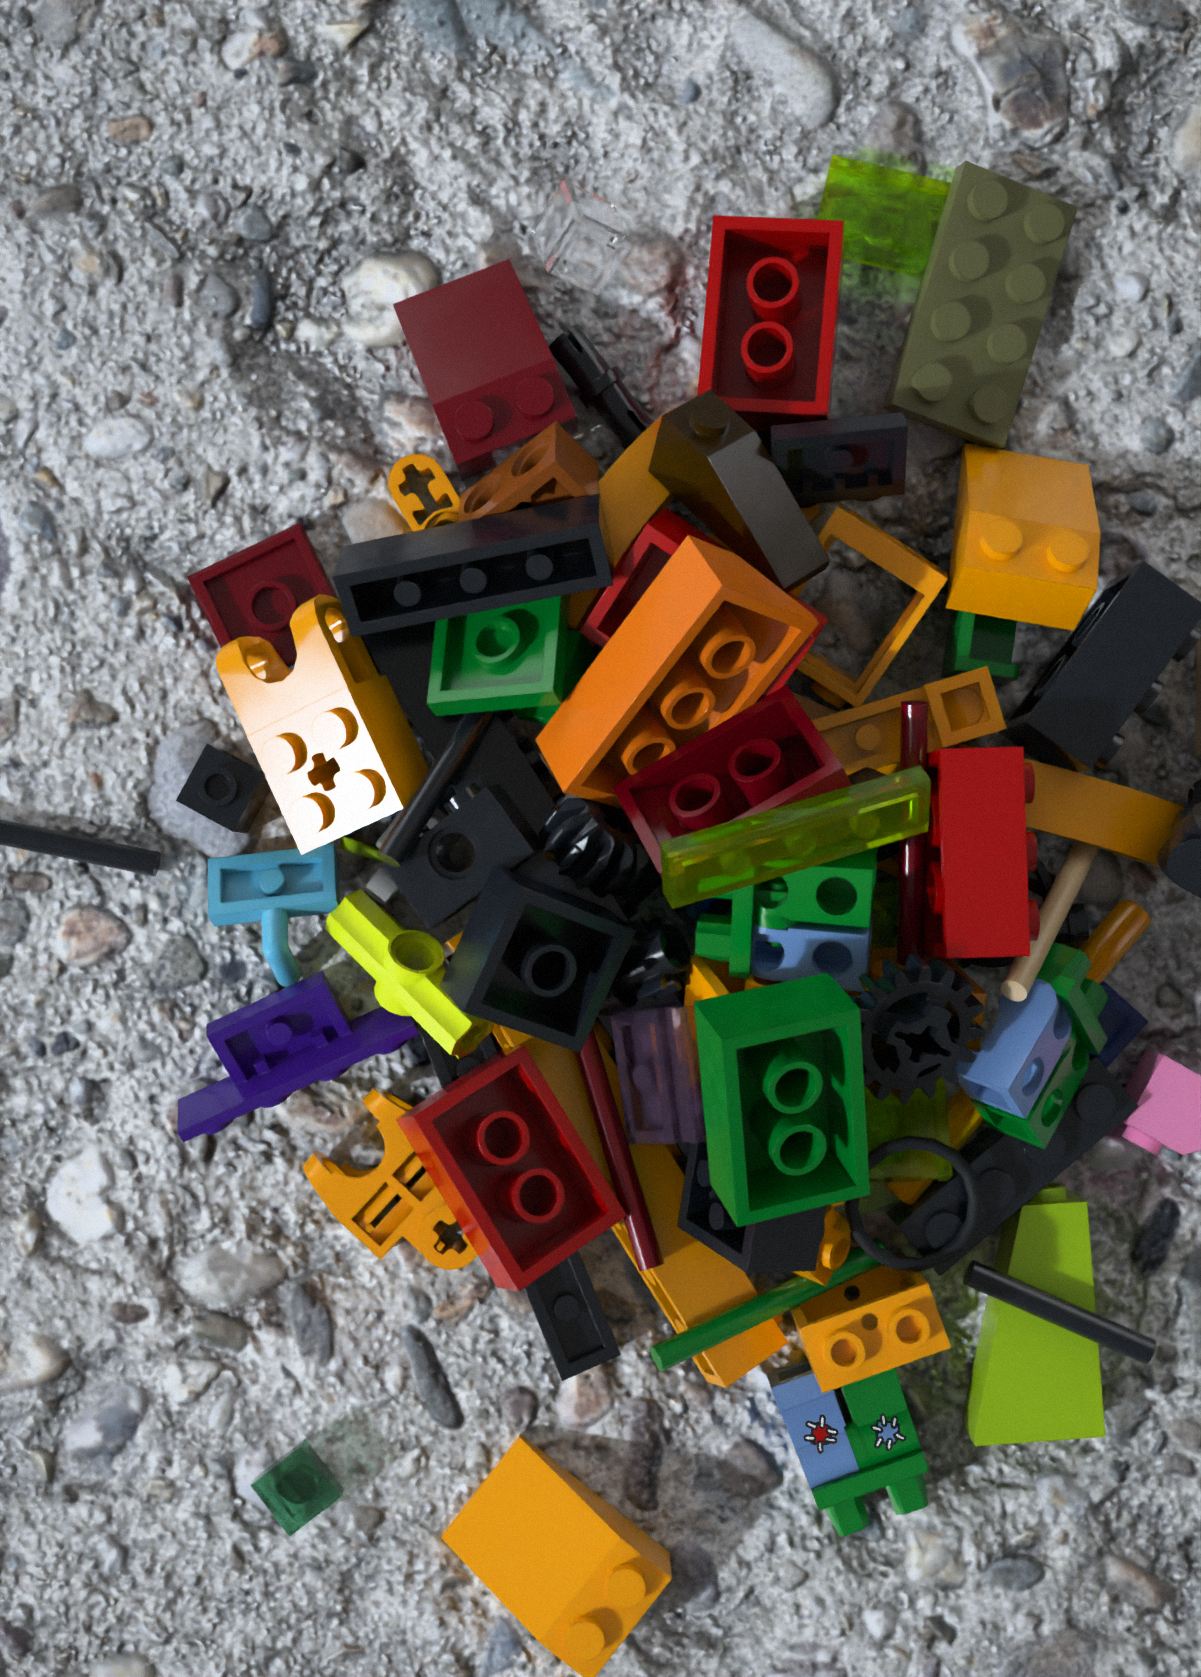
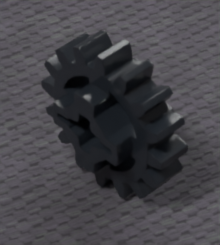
M910 953L904 969H899L888 958L882 961L883 976L876 981L865 973L861 974L858 978L861 986L864 988V992L860 997L848 995L860 1008L864 1087H867L875 1098L881 1101L892 1092L902 1104L909 1103L913 1090L916 1088H920L929 1099L934 1097L936 1093L935 1081L941 1077L955 1084L959 1080L957 1072L953 1068L958 1061L974 1062L977 1057L967 1047L968 1041L984 1037L985 1030L973 1019L985 1011L983 1004L972 994L974 990L973 985L957 970L953 971L942 959L935 957L928 965L917 953Z

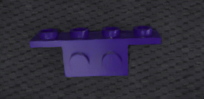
M323 971L206 1024V1036L230 1076L178 1099L177 1133L183 1142L201 1134L211 1135L218 1133L228 1127L234 1119L260 1107L271 1108L279 1105L292 1092L318 1080H333L344 1074L351 1065L375 1054L384 1055L392 1053L401 1048L408 1039L419 1035L418 1027L415 1023L416 1020L412 1016H400L391 1013L381 1006L350 1021Z

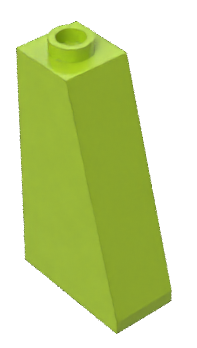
M1050 1182L1003 1222L993 1269L1096 1314L1087 1201L1072 1191H1066V1184ZM988 1295L962 1415L963 1428L975 1446L1106 1437L1098 1343Z

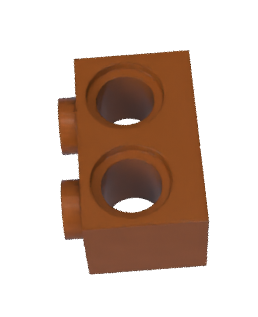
M555 421L460 495L458 522L599 494L598 463Z

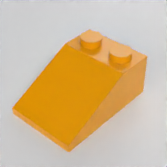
M964 443L961 452L948 578L947 609L1071 631L1075 630L1093 598L1098 584L1101 532L1089 465Z
M521 1433L441 1535L444 1542L537 1641L582 1677H596L672 1579L670 1553L667 1549Z

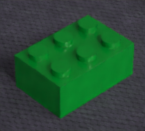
M827 972L694 1001L710 1184L736 1226L741 1227L870 1195L860 1008Z

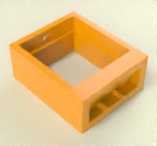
M840 502L817 537L825 552L827 553L835 539L838 538L916 590L858 677H855L811 647L796 667L815 680L810 688L817 695L832 705L842 708L846 702L854 707L861 706L948 580V572ZM808 581L790 592L798 597Z
M903 1252L896 1254V1256L907 1257ZM882 1264L790 1309L804 1352L822 1394L951 1348L930 1286L921 1273L917 1271L896 1270ZM848 1286H856L859 1289L858 1296L854 1299H847L844 1295L845 1289Z

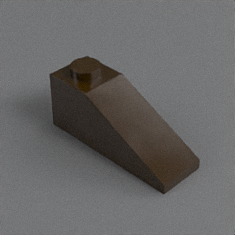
M711 389L662 415L648 471L725 545L785 593H789L827 569L830 558L758 434Z

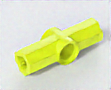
M362 889L345 896L341 903L329 913L325 930L376 980L374 987L375 998L387 1011L400 1016H412L450 1055H455L458 1059L475 1051L480 1042L491 1033L495 1023L463 1012L439 986L446 969L442 966L445 959L444 948L437 939L419 930L404 929L380 904L370 898Z

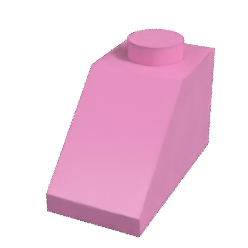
M1145 1050L1124 1088L1139 1107L1121 1121L1127 1125L1122 1137L1156 1156L1162 1146L1181 1155L1200 1151L1201 1076L1165 1055Z

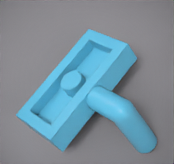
M334 844L320 846L302 855L299 849L296 848L208 859V917L213 926L262 921V950L277 982L282 986H291L297 983L301 977V971L288 943V918L328 914L340 904L339 860Z

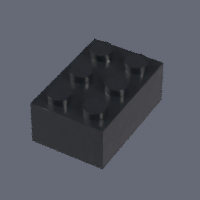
M1145 561L1140 562L1112 579L1006 721L1007 729L999 731V733L1018 747L1023 746V751L1040 763L1074 772H1086L1094 764L1099 768H1103L1122 746L1125 736L1118 731L1131 713L1135 712L1139 716L1143 714L1162 691L1164 684L1157 678L1169 661L1173 659L1178 663L1183 660L1200 639L1201 629L1196 625L1201 619V602Z

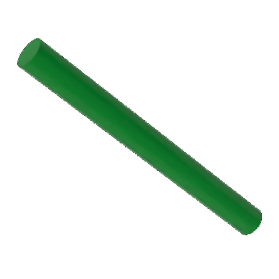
M878 1238L873 1239L879 1247L886 1250ZM858 1246L850 1250L843 1265L833 1271L827 1286L798 1275L651 1346L652 1358L657 1368L663 1372L882 1265V1263L869 1257L862 1247Z

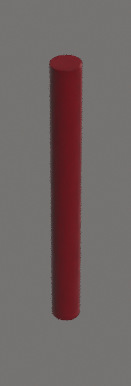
M920 700L901 702L897 963L904 966L910 953H917L924 960L928 702Z
M592 1027L581 1053L573 1051L617 1199L627 1214L623 1219L639 1271L648 1270L664 1264V1260Z

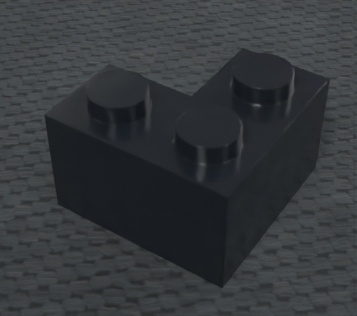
M697 1099L677 1227L746 1273L815 1271L819 1246L825 1232L824 1216L826 1206L737 1227L710 1184L703 1099Z

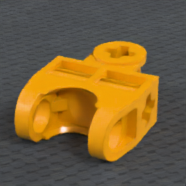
M374 1086L362 1101L367 1109L380 1121L376 1127L384 1139L385 1151L379 1166L369 1170H359L344 1163L340 1167L325 1154L315 1151L303 1164L308 1180L334 1217L380 1260L403 1236L434 1266L446 1270L465 1267L476 1258L477 1253L465 1233H463L462 1238L466 1244L458 1238L448 1244L441 1238L445 1226L440 1220L448 1225L455 1223L457 1220L428 1172L426 1171L416 1183L411 1179L423 1164L395 1119L414 1106L391 1092ZM398 1193L402 1197L401 1200L375 1226L372 1221Z

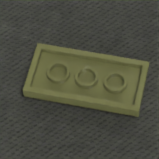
M968 161L963 162L955 169L882 408L894 413L903 412L907 418L984 447L995 449L1005 447L1077 213V206Z

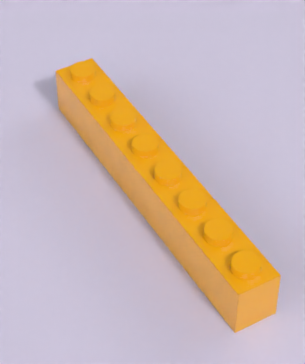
M464 931L442 945L445 953L444 960L448 965ZM595 1020L593 1029L664 1264L639 1271L624 1219L617 1222L611 1228L678 1334L765 1291L762 1289L756 1291L743 1270L677 1227L685 1179L683 1172L676 1163L681 1157L679 1149L663 1127L658 1126L655 1128L642 1108L647 1101L641 1087L628 1072L620 1073L608 1054L613 1049L611 1040L601 1024ZM495 1023L490 1034L500 1050L525 1045L616 1196L573 1050ZM781 1314L692 1357L706 1381L727 1388L789 1343L778 1326L783 1322V1317Z

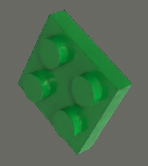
M570 594L436 620L427 705L436 716L561 705Z

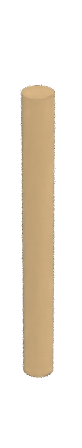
M1078 842L1073 843L1039 909L1040 931L1038 939L1030 941V956L1015 957L1000 986L1002 994L1009 1000L1019 1002L1026 999L1099 848Z

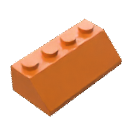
M687 535L535 741L563 793L623 809L612 789L614 785L755 704L818 626L819 622L810 611L737 554Z

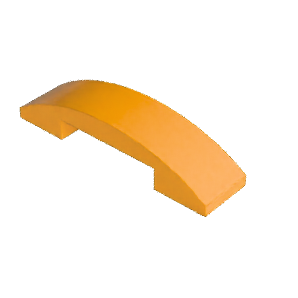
M662 416L653 422L623 452L599 480V493L614 554L613 577L646 524L667 508L675 498L648 471ZM607 587L570 594L568 629L580 630Z
M988 666L812 720L844 767L847 775L865 767L875 770L900 762L902 701L920 700L928 702L927 753L1007 729Z
M957 744V745H955L954 748H978V747H973V746L964 745V744ZM1024 758V763L1030 762L1032 764L1035 774L1034 799L1031 804H1025L1026 828L1113 852L1112 855L1160 868L1157 862V853L1171 836V828L1176 815L1185 807L1116 783Z

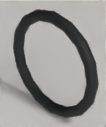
M904 1136L881 1143L868 1154L869 1172L888 1155L908 1149L931 1151L948 1160L963 1178L968 1195L966 1220L956 1238L939 1252L919 1258L896 1256L879 1247L864 1230L858 1210L860 1197L846 1201L845 1214L853 1238L869 1257L892 1269L921 1272L946 1264L967 1247L980 1222L982 1194L975 1171L958 1150L935 1138Z

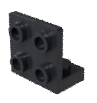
M903 412L772 425L771 432L757 431L759 438L800 508H809L818 503L845 500L869 502L884 496L905 494L908 425Z

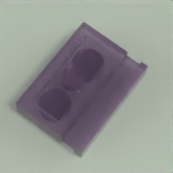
M694 1005L625 1010L611 1016L628 1144H676L679 1142L697 1144L705 1142L706 1130Z

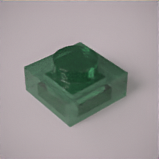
M306 1439L255 1477L250 1485L289 1537L338 1500L344 1491V1488Z

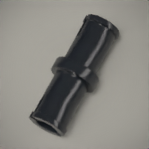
M575 324L568 329V336L563 332L549 345V349L554 358L582 392L579 396L582 404L586 409L594 407L622 443L621 446L626 450L655 421L654 419L651 420L622 381L625 379V375L618 366L611 368L583 333L582 327L579 324Z

